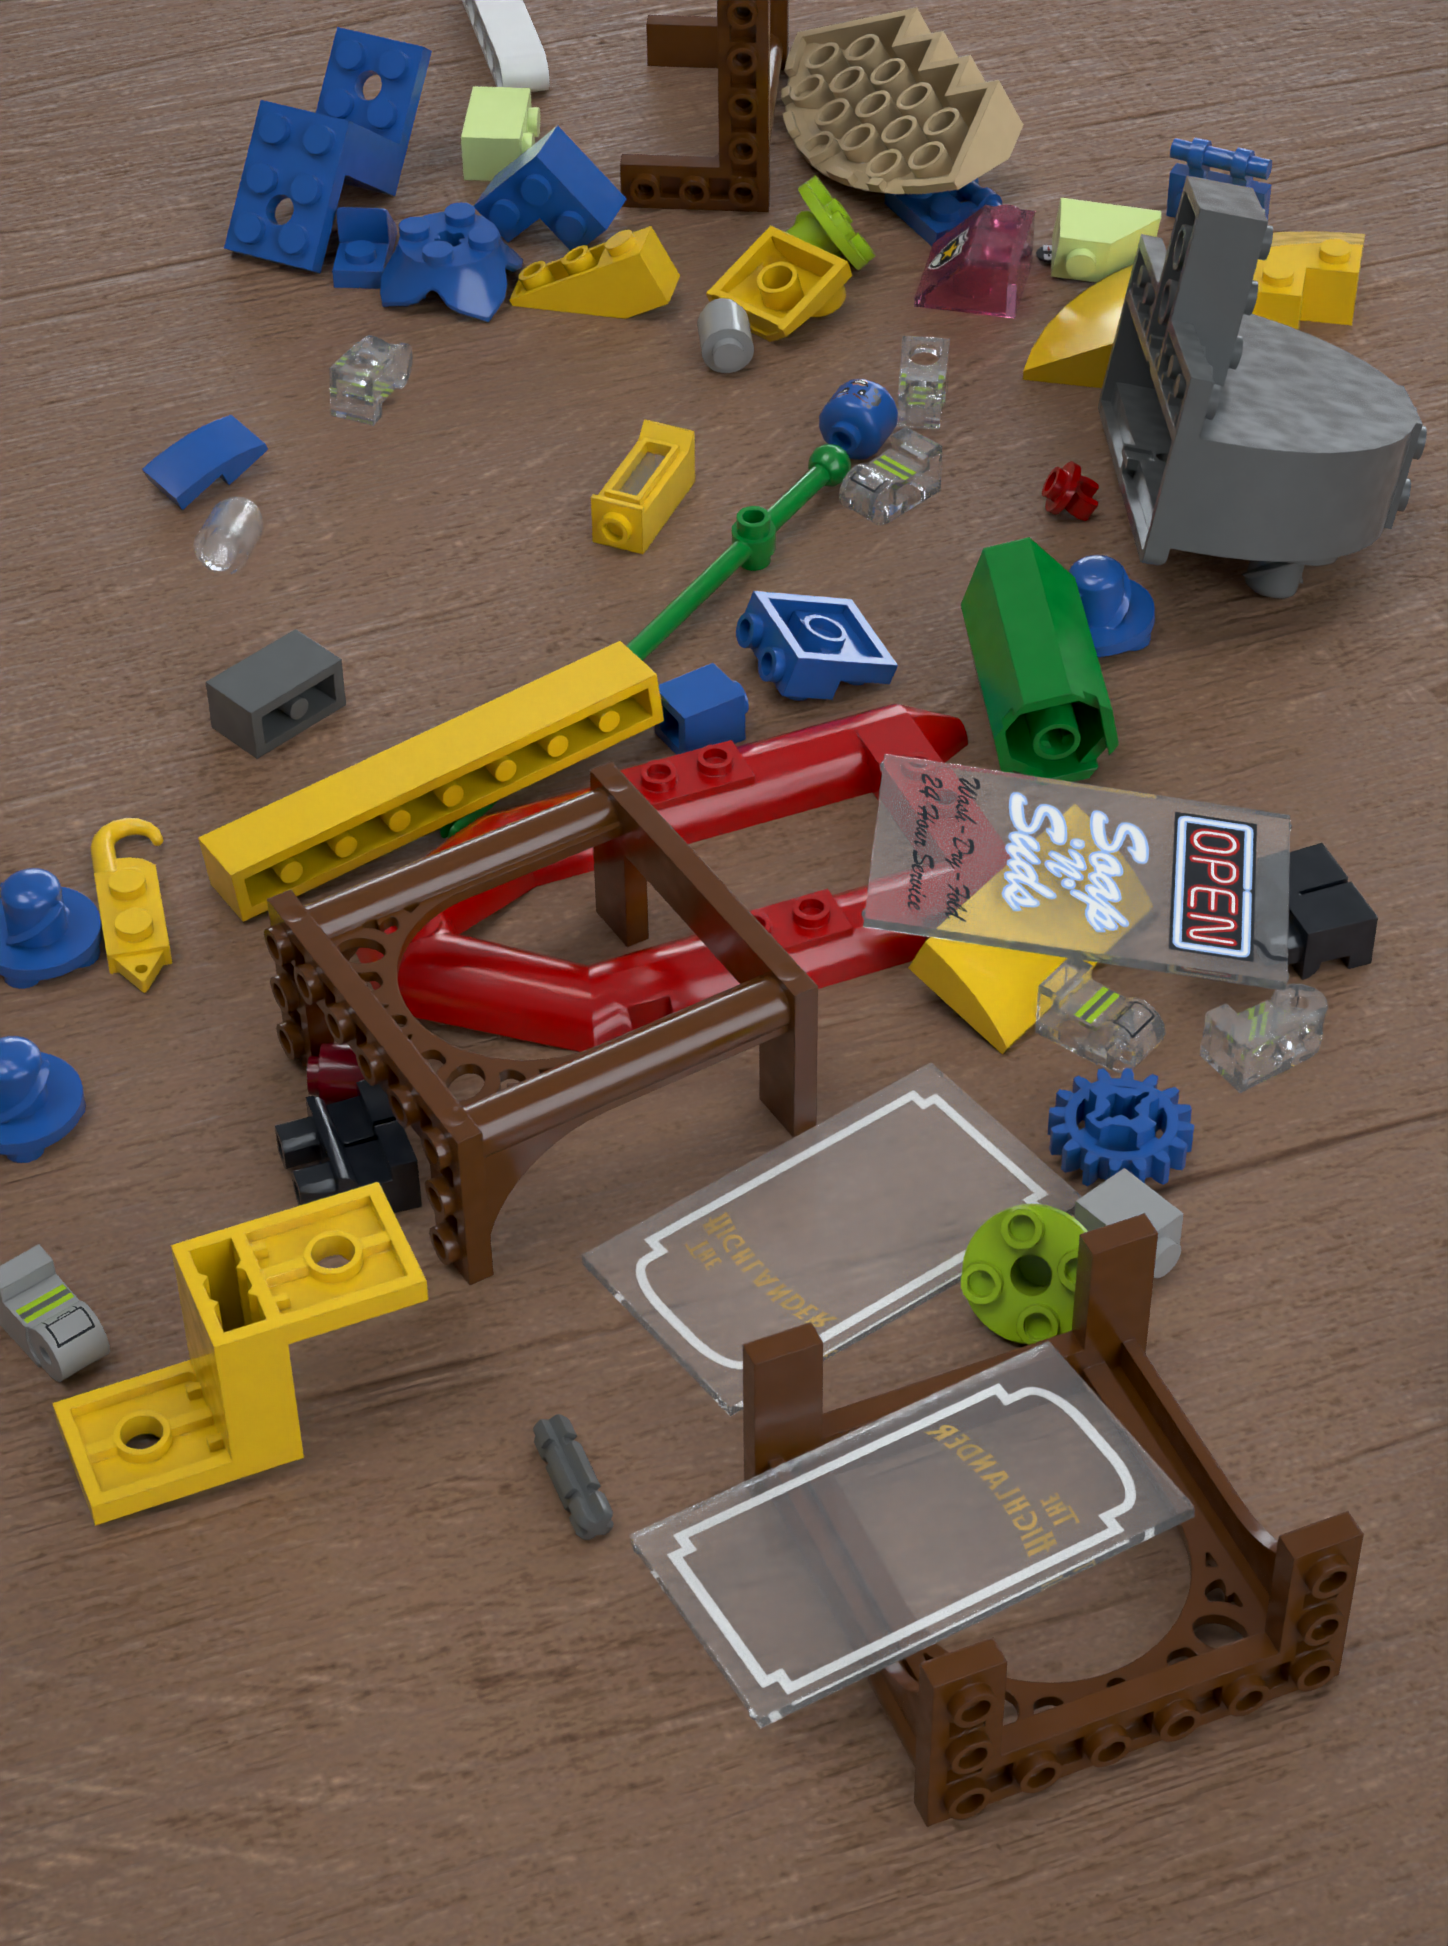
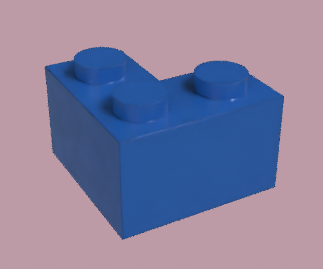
M557 125L495 175L473 207L484 218L495 224L500 235L508 243L540 218L571 251L578 246L588 245L606 231L627 199Z

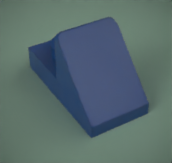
M338 207L336 214L339 246L332 269L334 288L380 289L381 276L393 254L396 241L397 227L388 210L384 208Z

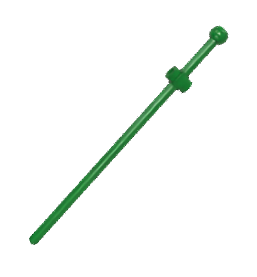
M826 443L817 447L809 458V470L768 510L760 506H748L739 510L736 516L737 521L732 526V544L626 646L644 661L738 568L742 567L750 571L766 568L771 562V555L776 550V532L823 486L834 487L847 479L851 470V461L847 452L836 444ZM498 801L439 829L441 837H448L449 839L479 817L484 816Z

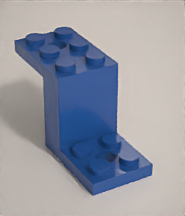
M337 27L316 113L264 100L260 101L224 249L320 274L343 184L392 196L396 195L432 51L423 46ZM379 75L382 82L380 93L374 99L366 100L363 95L364 83L369 77ZM290 198L294 206L293 215L287 223L279 225L275 218L276 208L282 200Z

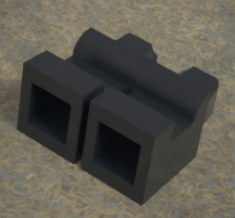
M1323 843L1256 862L1254 926L1262 924L1263 928L1254 930V940L1263 943L1270 954L1288 957V962L1271 960L1263 954L1259 946L1254 944L1255 957L1265 971L1291 964L1301 980H1304L1316 973L1321 962L1340 958L1348 969L1371 964L1378 916L1354 884L1348 882V876Z
M366 1080L356 1082L358 1096L326 1105L325 1101L320 1097H305L308 1117L275 1125L277 1148L285 1169L315 1161L319 1162L317 1165L291 1171L293 1188L299 1206L379 1182L394 1213L422 1207L418 1160L405 1129L396 1120L391 1110L388 1096L379 1084L371 1086Z

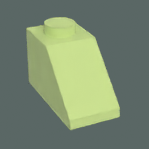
M1061 198L1052 235L1051 277L1097 283L1112 273L1132 265L1141 234L1157 236L1161 221V211Z

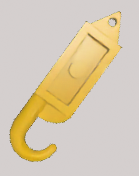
M123 818L102 826L92 839L90 851L110 974L120 973L145 993L149 990L163 965L172 964L156 864L140 858H117L115 844L124 837L140 835L149 838L153 845L160 846L163 844V837L160 830L151 822L139 818Z

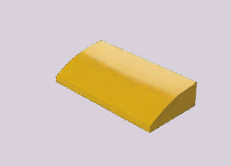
M1075 808L1064 816L1067 825V840L1064 845L1053 843L1046 832L1037 840L1040 845V851L1036 852L1031 849L1041 861L1038 865L1031 864L1038 875V882L1055 892L1057 895L1055 899H1048L1028 885L1020 883L1040 902V905L1034 908L1020 906L1022 911H1013L1002 897L1003 888L1010 884L1004 878L1005 872L1012 871L1010 867H1007L963 907L967 912L962 910L958 912V916L966 920V922L953 916L925 941L908 967L1002 1055L1152 912L1143 891L1116 852L1109 854L1118 859L1123 868V875L1111 878L1116 882L1121 892V900L1119 902H1108L1128 920L1129 926L1123 927L1117 923L1118 928L1114 931L1104 928L1106 932H1096L1085 916L1087 904L1070 894L1072 889H1065L1061 885L1063 879L1070 877L1060 872L1062 877H1057L1046 868L1044 864L1046 860L1057 862L1048 855L1051 850L1071 860L1073 859L1068 849L1076 850L1084 857L1087 869L1084 871L1079 870L1084 878L1081 881L1074 880L1076 886L1073 889L1080 890L1088 895L1085 891V886L1092 884L1088 874L1094 872V867L1090 864L1088 857L1092 852L1101 850L1092 839L1090 822ZM1074 838H1079L1085 842V847L1083 849H1075L1070 845V841ZM1020 892L1016 893L1018 896L1023 897Z

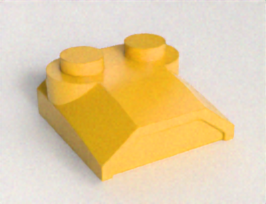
M770 226L706 292V295L710 302L719 298L735 301L746 311L751 333L772 342L787 337L810 317H822L838 310L845 301L846 290L844 284L852 277V272L848 261Z

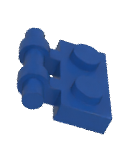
M1195 137L1192 142L1178 138L1173 140L1170 158L1187 161V165L1176 163L1170 171L1166 216L1176 218L1186 176L1253 188L1261 207L1265 209V216L1268 220L1272 185L1254 181L1253 177L1267 180L1271 173L1272 160L1257 157L1253 150L1238 147L1236 151L1213 147L1211 141ZM1210 167L1230 171V175L1211 171Z
M978 178L959 190L927 194L885 193V204L935 250L946 247L967 229H969L966 233L967 240L979 237V224L990 221L995 226H1001L1007 221L1009 216L1008 210L1002 205L1001 197L988 187L982 188L979 185Z

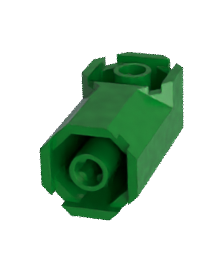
M1030 537L985 547L982 550L961 602V609L1001 773L1015 778L1014 770L1026 775L1028 784L1040 789L1088 779L1099 768L1097 758L1106 748L1110 755L1118 747L1119 741L1112 706L1076 579Z

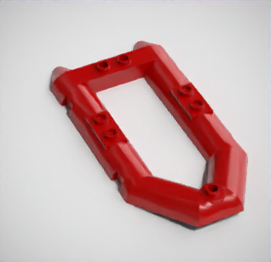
M890 704L737 747L732 740L620 770L687 844L873 793L910 849L918 851L917 859L919 862L922 861L924 855H929L933 858V869L929 867L930 862L928 857H926L921 864L924 868V873L919 870L916 871L923 875L922 880H919L922 885L912 881L921 888L914 887L921 895L911 890L912 894H915L921 901L918 903L916 898L911 896V900L918 904L920 910L915 909L913 904H910L912 909L910 910L907 902H910L908 895L911 894L908 889L913 886L910 882V879H912L910 874L918 876L917 873L910 872L834 895L827 888L750 911L817 984L818 989L913 961L925 941L950 920L945 912H949L946 907H949L946 901H950L947 894L953 893L956 895V892L948 884L954 890L958 887L959 893L965 897L966 891L963 885L968 887L970 899L959 895L960 901L956 902L964 907L1009 867L1007 860L1012 859L971 800L958 790L959 783L944 764L968 745L964 724L958 717L901 704ZM927 774L930 776L937 787H939V783L935 781V778H939L942 781L943 787H934L926 776V784L923 783L921 775ZM925 786H929L935 790L941 801L935 800L930 796L927 798L919 790H924ZM590 787L481 816L423 858L590 791ZM928 789V792L937 798V796L930 789ZM958 795L965 796L969 801V805L960 802L968 810V812L963 813L977 824L971 822L964 815L962 816L966 821L960 818L956 819L955 815L960 816L956 813L958 811L956 805L959 804L957 800H960L957 797ZM918 805L921 807L925 806L927 812L936 818L935 811L931 806L934 805L939 815V819L936 820L927 814V817L934 822L926 820L929 827L923 829L927 833L919 829L927 837L924 838L918 834L919 838L926 840V846L914 843L915 840L922 843L915 835V832H918L916 827H919L916 821L924 820L923 816L917 814V812L923 814V810ZM962 826H965L964 833H961ZM953 837L959 838L969 846L968 839L974 842L973 853L963 854V859H959L963 864L955 860L961 868L952 864L953 868L944 859L947 858L952 861L953 857L951 854L959 856L957 853L959 851L953 843ZM956 840L958 849L963 853H968L970 847ZM593 847L467 898L439 913L412 939L403 955L398 973V986L405 1005L416 1018L579 1052L598 1046L735 987L740 983L696 934L591 965L459 935L537 886L594 871ZM957 873H960L959 880H956ZM949 903L951 907L956 909L957 913L960 911L954 904ZM391 926L388 929H386L384 933H386L387 935L395 932L398 928L396 926ZM359 948L356 952L360 963L375 962L384 956L377 950L370 948ZM370 981L374 990L381 987L378 982Z

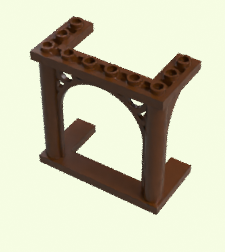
M717 0V17L648 15L646 23L647 66L718 68L719 153L714 157L622 154L620 161L621 193L627 199L622 207L769 212L770 142L780 70H785L789 54V0Z
M612 761L590 770L589 792L305 906H303L291 889L267 899L270 927L264 930V938L269 953L276 965L277 975L270 978V985L274 998L282 1012L283 1022L277 1024L276 1031L285 1054L291 1060L298 1058L307 1069L308 1057L319 1056L322 1043H334L335 1039L339 1045L347 1043L356 1054L358 1066L368 1084L371 1086L380 1085L388 1096L391 1110L398 1123L403 1128L411 1126L421 1139L422 1148L430 1163L431 1179L426 1180L425 1190L434 1210L436 1226L431 1227L429 1230L430 1239L441 1262L445 1265L453 1263L469 1285L494 1275L491 1232L504 1202L521 1177L556 1142L577 1127L611 1109L759 1045V1099L794 1139L817 1129V984ZM593 847L596 912L626 947L649 939L648 881L740 983L735 987L590 1049L549 1059L511 1060L484 1056L463 1050L432 1034L420 1024L405 1005L398 986V973L403 955L412 939L439 913L467 898ZM391 926H396L398 928L395 932L387 935L386 933H384V931ZM359 948H370L384 955L382 959L371 963H354L349 961ZM376 981L381 987L371 991L368 988L367 982ZM397 1024H403L405 1026L400 1028ZM428 1060H439L443 1063V1066L435 1073ZM464 1074L481 1076L485 1081L484 1086L480 1092L469 1099L457 1100L448 1089L456 1078ZM507 1079L520 1081L518 1083H507V1088L501 1090V1082Z
M1145 1213L1079 1235L1072 1331L823 1413V1341L812 1322L742 1344L744 1487L752 1502L760 1500L998 1388L1002 1390L1008 1399L1025 1392H1038L1051 1396L1062 1403L1092 1393L1182 1537L1190 1565V1589L1177 1621L1160 1642L1147 1653L1112 1672L1070 1682L1048 1683L1011 1679L1006 1677L1007 1660L994 1637L949 1653L926 1633L920 1634L859 1664L915 1767L914 1804L927 1827L950 1818L961 1820L972 1817L981 1812L988 1804L1021 1792H1040L1050 1787L1061 1777L1091 1766H1110L1120 1761L1129 1752L1161 1740L1166 1742L1180 1740L1191 1734L1197 1727L1226 1716L1240 1717L1248 1715L1259 1709L1265 1702L1297 1690L1307 1692L1318 1689L1340 1673L1364 1533L1349 1511L1281 1534L1277 1541L1259 1524L1243 1503L1146 1356L1158 1232ZM994 1399L772 1503L854 1656L918 1624L903 1603L835 1480L937 1446L938 1444L934 1442L943 1439H927L924 1436L940 1435L942 1430H951L960 1435L952 1439L955 1440L1052 1407L1051 1405L1043 1401L1031 1399L1005 1410ZM1216 1588H1220L1224 1593L1225 1602H1209L1206 1594ZM1203 1624H1220L1236 1630L1243 1636V1639L1215 1649L1200 1641L1193 1631L1196 1627ZM1182 1656L1189 1657L1183 1661L1168 1665L1173 1659ZM1006 1700L1013 1704L1018 1717L1017 1721L1003 1726L1004 1704ZM1048 1705L1056 1706L1034 1714V1711L1038 1708Z

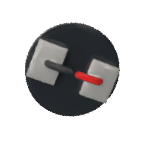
M1043 245V247L1037 249V259L1042 262L1051 263L1052 245Z

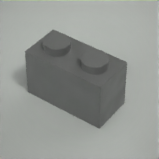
M296 629L206 681L212 728L256 759L346 705L342 659Z

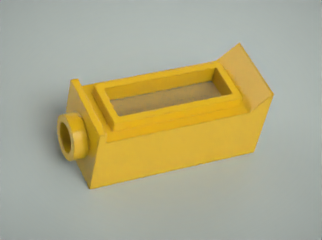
M644 419L636 444L599 494L591 496L592 540L594 543L639 554L645 553L695 483L694 431Z

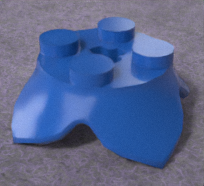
M453 203L447 206L444 212L428 214L423 217H409L399 223L400 237L398 244L381 276L380 296L382 306H410L419 303L423 298H426L429 291L433 290L439 294L447 307L458 314L489 322L506 296L507 279L505 269L512 272L519 271L523 267V259L503 242L494 223L483 216L475 214V208L471 204Z

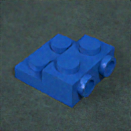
M753 591L745 613L740 616L737 622V642L742 648H751L758 659L760 678L765 682H773L782 696L793 700L803 701L807 698L832 700L840 681L852 685H863L864 683L890 684L898 667L852 599Z

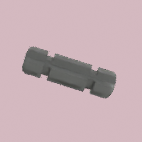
M556 1414L549 1420L540 1419L533 1428L535 1434L534 1444L541 1459L548 1462L546 1470L564 1509L571 1512L569 1519L576 1535L584 1540H591L597 1535H606L613 1528L614 1523L611 1519L613 1511L605 1494L598 1491L601 1485L582 1445L574 1440L577 1434L570 1420L561 1414Z

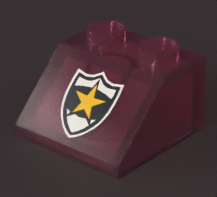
M1009 204L998 206L984 205L935 241L914 297V307L1015 319L1032 266L1035 211L1019 209Z

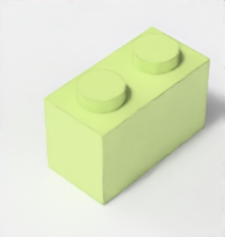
M473 86L461 134L464 180L492 181L495 175L535 144V137H539L540 108L532 107L531 88Z

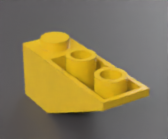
M652 226L635 232L623 230L613 235L605 243L588 248L586 245L578 246L558 260L549 263L537 261L530 264L520 272L519 280L509 301L512 306L626 319L669 304L680 274Z

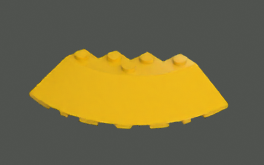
M1327 231L1273 233L1269 255L1265 261L1258 259L1253 280L1258 282V294L1252 314L1279 322L1299 330L1300 320L1352 326L1365 234ZM1133 264L1112 273L1087 288L1059 311L1047 324L1033 345L1023 370V380L1102 388Z

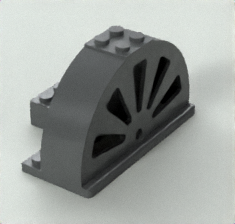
M1186 176L1168 249L1166 250L1163 239L1160 237L1144 234L1140 236L1099 397L1098 411L1139 559L1142 563L1164 564L1167 561L1170 548L1218 557L1275 562L1325 560L1358 552L1372 545L1380 538L1385 528L1392 529L1397 511L1403 512L1405 510L1411 491V480L1407 478L1412 459H1420L1425 447L1426 426H1422L1423 423L1417 413V408L1414 407L1404 386L1397 385L1367 362L1333 344L1279 322L1252 314L1258 294V282L1254 281L1253 277L1258 259L1265 261L1269 255L1273 239V226L1268 225L1265 209L1261 207L1254 189L1250 187Z

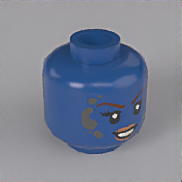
M851 379L841 385L819 415V429L824 441L828 444L839 445L847 452L849 458L853 460L867 459L876 454L898 423V410L889 392L880 384L865 379Z

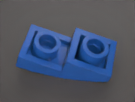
M229 415L210 422L184 436L156 456L142 470L154 486L183 510L217 478L220 477L230 485L259 459L268 448L262 440L234 416Z

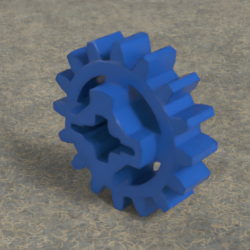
M1102 1068L1097 1070V1081L1093 1083L1078 1075L1073 1078L1072 1092L1059 1089L1056 1093L1055 1107L1049 1109L1047 1133L1050 1135L1049 1151L1051 1155H1062L1061 1169L1065 1173L1079 1168L1083 1170L1082 1184L1086 1186L1093 1184L1098 1178L1107 1180L1124 1168L1143 1183H1145L1146 1178L1151 1177L1156 1182L1164 1185L1169 1181L1170 1168L1183 1170L1186 1164L1187 1152L1192 1150L1194 1125L1190 1123L1192 1108L1187 1104H1178L1179 1090L1176 1087L1167 1088L1163 1091L1158 1090V1076L1151 1074L1141 1082L1134 1080L1132 1068H1125L1121 1078H1111L1110 1074ZM1082 1120L1085 1121V1128L1079 1130V1123ZM1161 1129L1163 1135L1160 1139H1158L1156 1137V1132Z

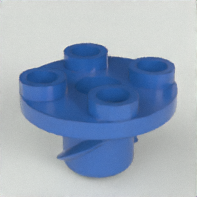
M1089 555L1077 560L1071 566L1069 572L1076 579L1097 657L1112 656L1126 651H1138L1148 646L1155 623V605L1150 593L1142 585L1129 579L1120 562L1111 557Z
M28 868L17 871L0 884V975L4 976L5 983L13 988H30L40 980L55 978L77 968L88 967L99 959L101 953L100 942L102 939L101 918L97 907L88 897L76 890L61 887L59 879L53 873L40 868Z
M6 1036L0 1038V1155H6L9 1160L16 1163H28L41 1157L46 1147L61 1140L76 1126L85 1113L86 1102L81 1079L70 1064L59 1057L40 1052L37 1045L27 1038Z

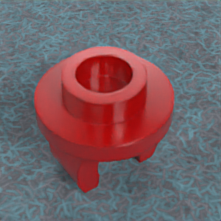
M1073 461L1065 464L1063 468L1057 466L1048 475L1042 489V496L1047 498L1045 508L1054 515L1059 514L1065 508L1072 516L1087 521L1098 507V501L1092 497L1099 489V485L1092 479L1082 476L1081 466Z

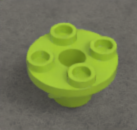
M816 175L798 188L799 193L811 211H801L796 216L794 225L786 233L838 257L843 254L857 270L863 268L870 260L876 257L859 232L856 233L850 225L853 220L836 198H832Z
M1032 1203L1006 1208L984 1222L975 1232L966 1248L961 1276L963 1295L967 1298L969 1305L980 1321L997 1335L1028 1345L1072 1331L1079 1235L1088 1232L1087 1229L1074 1217L1058 1208Z

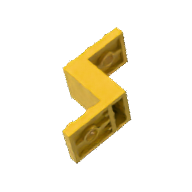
M379 1182L171 1245L190 1360L52 1403L56 1423L95 1526L304 1458L288 1344L428 1300L427 1280ZM333 1255H341L350 1261L338 1268H324L317 1265L322 1259ZM141 1434H154L160 1438L156 1444L145 1449H133L126 1446L129 1440Z

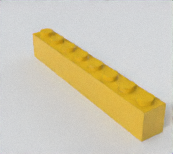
M618 641L198 837L210 884L243 922L268 910L267 899L290 889L297 897L663 722L664 717L657 674L626 645Z

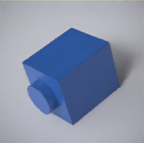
M714 663L659 684L664 721L655 725L654 731L676 755L732 740L734 744L746 740L745 714L749 710L747 695L740 683L735 680L732 681Z

